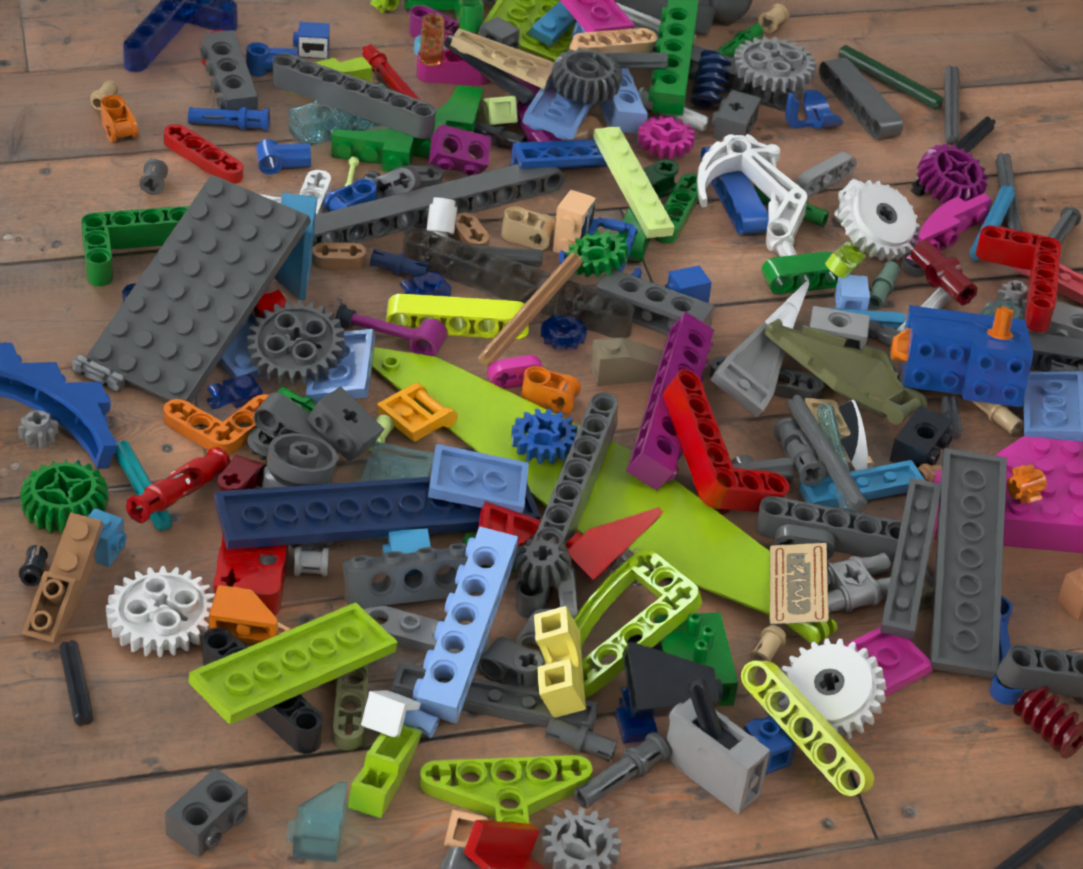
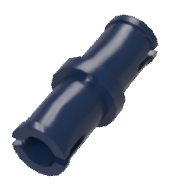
M374 248L370 258V266L393 271V274L398 276L405 274L425 280L429 269L428 262L425 263L407 258L403 253L396 255Z

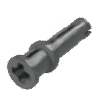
M651 732L646 736L643 743L635 748L629 747L626 749L622 759L574 790V796L579 805L588 809L634 776L643 777L655 763L668 760L670 758V750L667 743L659 734Z

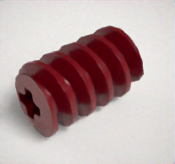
M1046 685L1038 690H1029L1016 702L1013 709L1014 714L1021 716L1025 724L1031 725V729L1035 733L1040 734L1042 740L1050 743L1053 750L1060 751L1062 758H1070L1083 745V721L1076 725L1079 714L1072 712L1066 716L1069 705L1063 703L1056 707L1060 697L1054 694L1047 698L1050 688Z

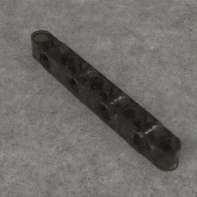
M409 228L403 234L402 253L407 258L425 263L428 262V271L430 273L503 300L519 301L526 304L552 275L422 228ZM568 280L539 313L610 338L622 337L626 339L632 332L634 307L628 302Z

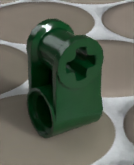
M660 160L643 168L659 199L671 195L677 184L675 182V175L678 173L679 168L677 163L672 160Z

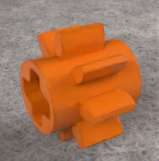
M1033 464L1011 469L1014 476L1009 477L1007 480V489L1011 497L1015 500L1020 499L1021 504L1027 502L1030 504L1042 500L1040 492L1045 491L1047 488V480L1044 473L1040 469H1034Z

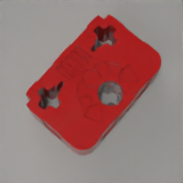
M222 532L217 569L213 581L214 594H216L218 585L251 589L273 615L276 616L281 609L289 545L227 549Z

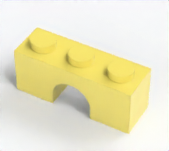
M566 606L535 614L536 642L542 651L545 665L538 667L539 694L552 717L556 718L586 710L579 628Z

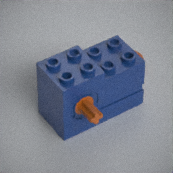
M909 305L905 330L893 337L890 358L893 361L900 362L903 387L962 394L963 400L1022 407L1034 354L1026 321L1014 319V310L1008 309L1006 306L996 308L995 316Z

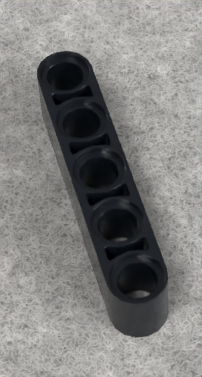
M220 627L209 629L202 637L203 665L205 666L248 647L227 629ZM300 694L256 713L264 723L297 752L309 754L321 747L322 715Z

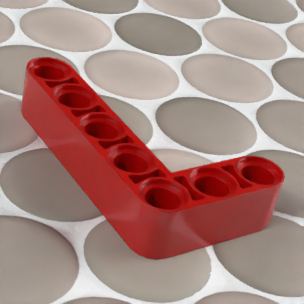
M992 225L982 227L975 252L976 256L986 262L1029 270L1024 320L1026 321L1027 329L1034 332H1046L1050 327L1056 305L1061 243L1049 236Z
M680 370L664 390L663 398L701 501L707 506L716 509L759 512L760 503L765 497L776 496L784 498L789 492L790 487L787 480L779 473L733 467L700 378L690 370Z

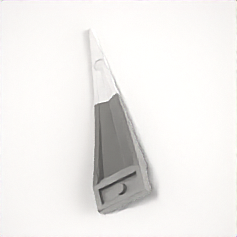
M806 281L763 324L727 356L710 379L756 417L764 411L774 395L785 354L781 347L764 335L766 328L771 322L780 319L783 326L793 329L809 287V281Z

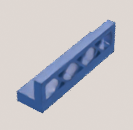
M594 139L513 143L510 166L519 164L521 169L541 167L568 169L608 166Z

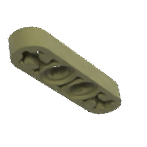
M370 663L337 678L333 742L341 750H355L363 744L365 726H362L361 722L367 703ZM349 676H357L362 681L358 684H348L344 679ZM346 702H355L360 707L349 711L345 710L342 705ZM346 723L353 724L352 735H345Z

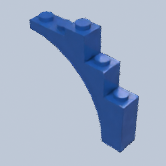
M12 342L0 343V396L16 400L36 410L50 413L51 419L56 420L84 447L97 469L109 468L112 456L117 452V441L111 435L108 428V420L105 415L110 411L111 401L109 395L105 393L101 382L67 383L66 377L61 374L57 362L22 363V358L20 355H17Z

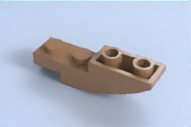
M70 512L49 572L44 571L22 631L23 636L53 644L57 642L83 595L97 560L94 552L104 527V523L101 520Z

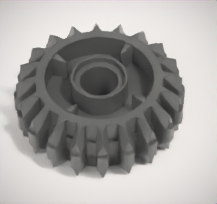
M578 48L577 51L569 49L567 53H561L560 57L556 58L551 73L553 87L557 89L558 94H564L565 99L572 98L574 102L582 101L584 104L586 102L596 104L597 101L605 103L606 99H613V96L618 94L622 83V71L620 64L616 63V59L613 57L609 58L608 53L602 54L599 50L592 51L589 48L587 50Z

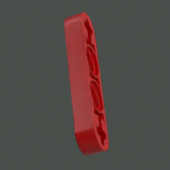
M171 124L164 128V144L207 173L233 184L240 183L243 180V163L181 124Z

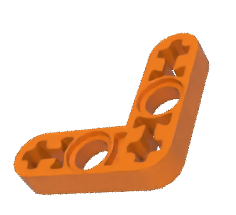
M262 394L254 397L223 422L188 401L173 399L166 402L163 407L164 422L168 427L207 450L213 447H220L228 455H231L248 443L250 431L257 427L253 418L254 412L269 395ZM242 422L252 424L250 427L245 428L237 426V424ZM196 425L208 426V428L203 430H196L193 427Z

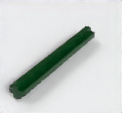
M848 45L840 48L839 58H848L855 67L933 109H938L942 106L943 96Z

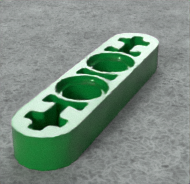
M685 174L677 182L664 206L674 225L673 236L654 237L658 242L670 244L678 239L699 200L697 191L698 175Z

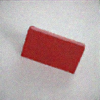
M475 820L463 853L480 868L544 869L530 857L540 831L533 824Z

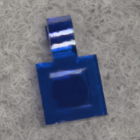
M438 271L414 277L413 280H404L400 283V286L405 291L402 294L451 296L452 287Z
M249 373L224 380L222 385L219 383L209 385L207 390L212 397L207 399V403L212 409L221 408L229 403H232L235 408H239L254 397L262 395L263 390Z
M627 686L621 687L622 698H619L620 708H616L615 718L623 744L645 741L646 736L651 732L658 734L654 717L632 719Z

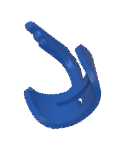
M806 90L804 92V110L808 120H799L798 110L800 102L794 97L793 93H789L785 120L791 127L803 128L810 126L820 129L843 124V120L838 115L831 113L827 99L817 90Z

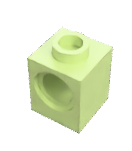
M515 96L483 98L485 124L518 122Z

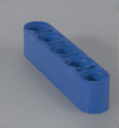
M711 146L703 147V148H702V150H701V162H702L703 156L705 155L706 152H709V148H710ZM742 171L725 173L711 181L716 194L739 235L767 232L769 223L767 211L749 178Z

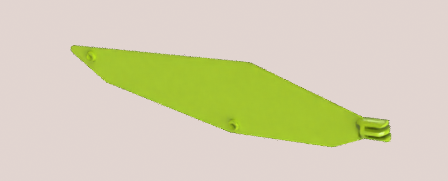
M374 347L372 369L400 391L414 383H419L426 388L427 394L445 408L450 407L458 414V418L454 425L447 428L479 453L529 463L527 483L531 494L547 507L565 461L559 458H555V464H551L549 460H544L542 464H538L537 458L527 461L526 453L518 455L517 447H512L511 438L512 425H515L517 417L523 419L524 412L533 415L535 414V409H539L541 413H546L547 409L438 357ZM416 400V403L433 415L430 410ZM572 422V425H577L579 429L580 425ZM611 441L576 531L584 535L591 528L659 507L663 511L661 517L620 557L629 559L639 551L652 550L691 580L697 587L770 615V551L715 509L704 504L699 497L675 479L670 483L665 482L656 491L626 472L632 450ZM829 616L826 622L785 623L810 644L814 641L819 644L838 629L837 623Z

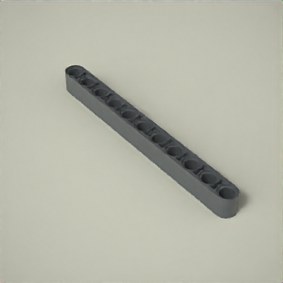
M519 164L318 214L315 218L313 247L318 243L324 242L360 243L427 225L429 206L433 204V198L455 200L457 214H471L555 192L564 185L565 175L558 167L521 169Z

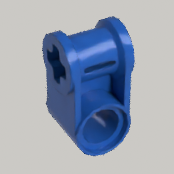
M359 179L343 188L333 190L326 196L323 204L324 208L330 212L377 200L376 184L369 179Z

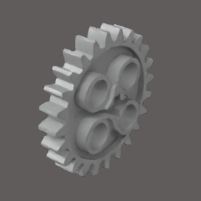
M763 36L762 41L754 38L753 42L746 40L745 45L740 44L739 49H735L733 66L734 72L738 73V78H745L744 83L753 82V88L760 85L762 86V91L771 88L774 93L777 89L786 93L787 88L796 91V86L803 89L804 84H810V81L814 79L816 69L815 57L810 56L811 51H804V46L796 47L795 41L786 43V38L778 41L776 37L768 40L767 37Z

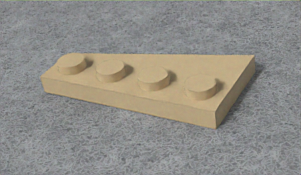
M458 28L451 42V46L457 48L459 52L470 54L542 89H545L551 77L554 62Z

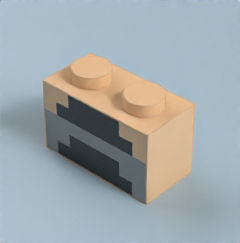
M570 190L561 201L556 213L553 252L560 253L561 250L564 252L570 251L569 245L576 244V238L582 239L585 233H588L594 219L595 197Z

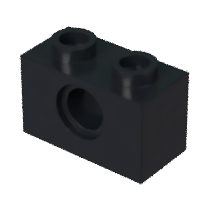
M919 406L894 439L889 461L898 463L912 460L917 468L925 463L935 465L940 457L941 449L948 448L952 441L953 433L950 432L953 420Z

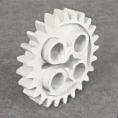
M162 566L159 573H154L153 569L149 567L147 575L143 576L136 571L135 580L124 577L123 586H114V594L108 596L109 604L106 605L107 625L109 629H112L113 638L120 637L121 646L131 643V652L133 653L141 647L144 648V656H148L152 650L157 651L158 657H162L164 650H169L175 656L176 648L178 647L188 652L190 642L196 645L201 644V636L209 630V613L215 594H211L209 584L202 585V577L192 580L191 571L179 575V567H175L171 573H167L165 566Z

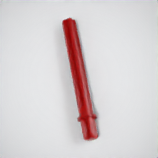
M372 44L363 46L362 56L372 66V71H376L391 90L420 100L387 62V56L384 53L379 52Z

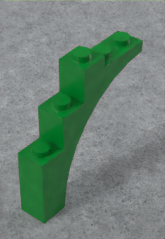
M457 85L452 97L441 108L436 110L435 131L442 124L474 132L482 111L483 88ZM392 128L367 131L334 129L331 135V157L348 160L351 157H357L362 162L382 164V171L392 172L397 167L411 166L414 156L430 158L432 137L427 139L416 138Z

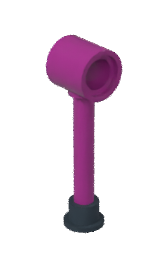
M345 304L339 306L335 319L340 320L341 326L352 327L356 325L410 340V349L415 354L436 356L448 336L446 327L436 319H425L419 327L412 329L357 314L356 310L347 308Z

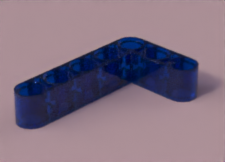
M161 0L124 40V68L130 72L145 70L186 23L214 31H236L238 28L237 3L232 0Z

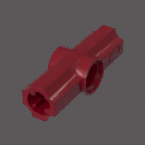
M927 240L919 241L911 249L910 257L925 271L927 282L931 287L937 288L941 286L962 306L969 304L977 296L978 287L963 274L962 266L957 258H946Z

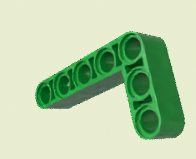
M404 0V7L407 9L422 5L433 10H454L459 28L471 33L479 32L480 25L483 24L484 5L482 0Z
M189 206L94 212L84 215L81 219L88 282L94 286H106L113 281L111 253L113 249L163 246Z

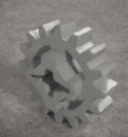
M579 808L578 815H573L569 810H565L564 819L555 815L552 818V825L545 826L541 850L545 851L544 861L553 862L552 869H611V865H617L621 848V840L617 839L619 830L618 828H609L610 819L608 817L601 821L598 820L597 811L587 816L583 808Z

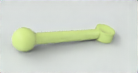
M351 157L348 161L350 169L345 186L352 184L355 167L359 164L357 157Z

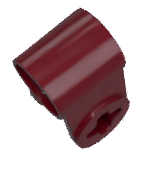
M235 455L226 469L218 476V487L221 491L254 489L256 486L262 487L264 468L267 465Z

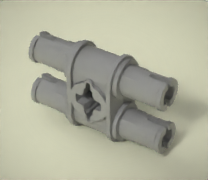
M886 553L865 558L851 556L849 560L833 564L827 562L828 590H830L828 592V613L839 610L849 613L855 608L866 605L876 606L882 599L887 598L891 577L878 580L872 578L874 575L886 574L890 571V560Z

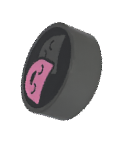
M911 252L905 254L902 262L903 271L914 277L925 276V271L910 257Z

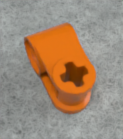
M119 95L103 97L101 99V120L109 141L113 143L119 138L129 136L138 138L139 132L135 116L130 112L123 97Z
M531 366L524 373L521 397L540 407L551 409L556 413L561 411L563 414H568L574 407L573 399L581 391V384L571 375L550 371L540 366ZM566 383H568L567 389L565 391L564 386ZM564 398V404L561 406L560 404Z

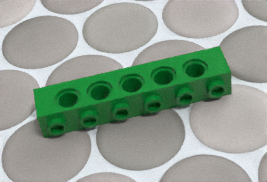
M668 0L667 7H662L656 53H667L668 66L667 68H653L657 70H652L651 85L655 86H650L648 101L653 102V113L683 116L697 22L698 0Z

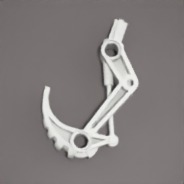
M729 134L723 138L722 143L716 142L709 148V152L705 153L699 165L697 191L701 207H707L705 191L713 179L725 173L742 171L771 199V202L768 204L769 223L767 226L766 247L772 253L779 254L780 257L797 255L793 247L795 243L794 237L806 213L807 193L776 168V162L780 158V148L777 145H765L756 141L749 134L746 136Z

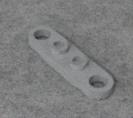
M387 606L370 607L364 610L373 619L374 617L375 619L377 617L382 619L383 617V620H386L385 623L379 625L398 642L397 645L426 653L429 649L434 650L437 643L434 640V635L439 620ZM487 638L481 657L490 647L489 638ZM451 649L448 652L455 654L461 652V650Z

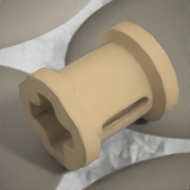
M776 3L770 7L769 12H764L759 16L758 24L762 26L764 32L773 33L777 30L778 25L788 21L789 12L784 5Z

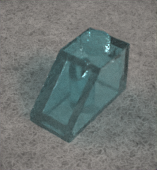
M340 781L299 805L296 820H289L287 830V842H293L294 858L337 862L347 807L348 782Z

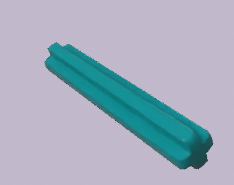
M126 440L117 442L115 457L136 494L141 495L152 482L130 443ZM167 509L150 515V519L157 530L163 531L172 527V517Z

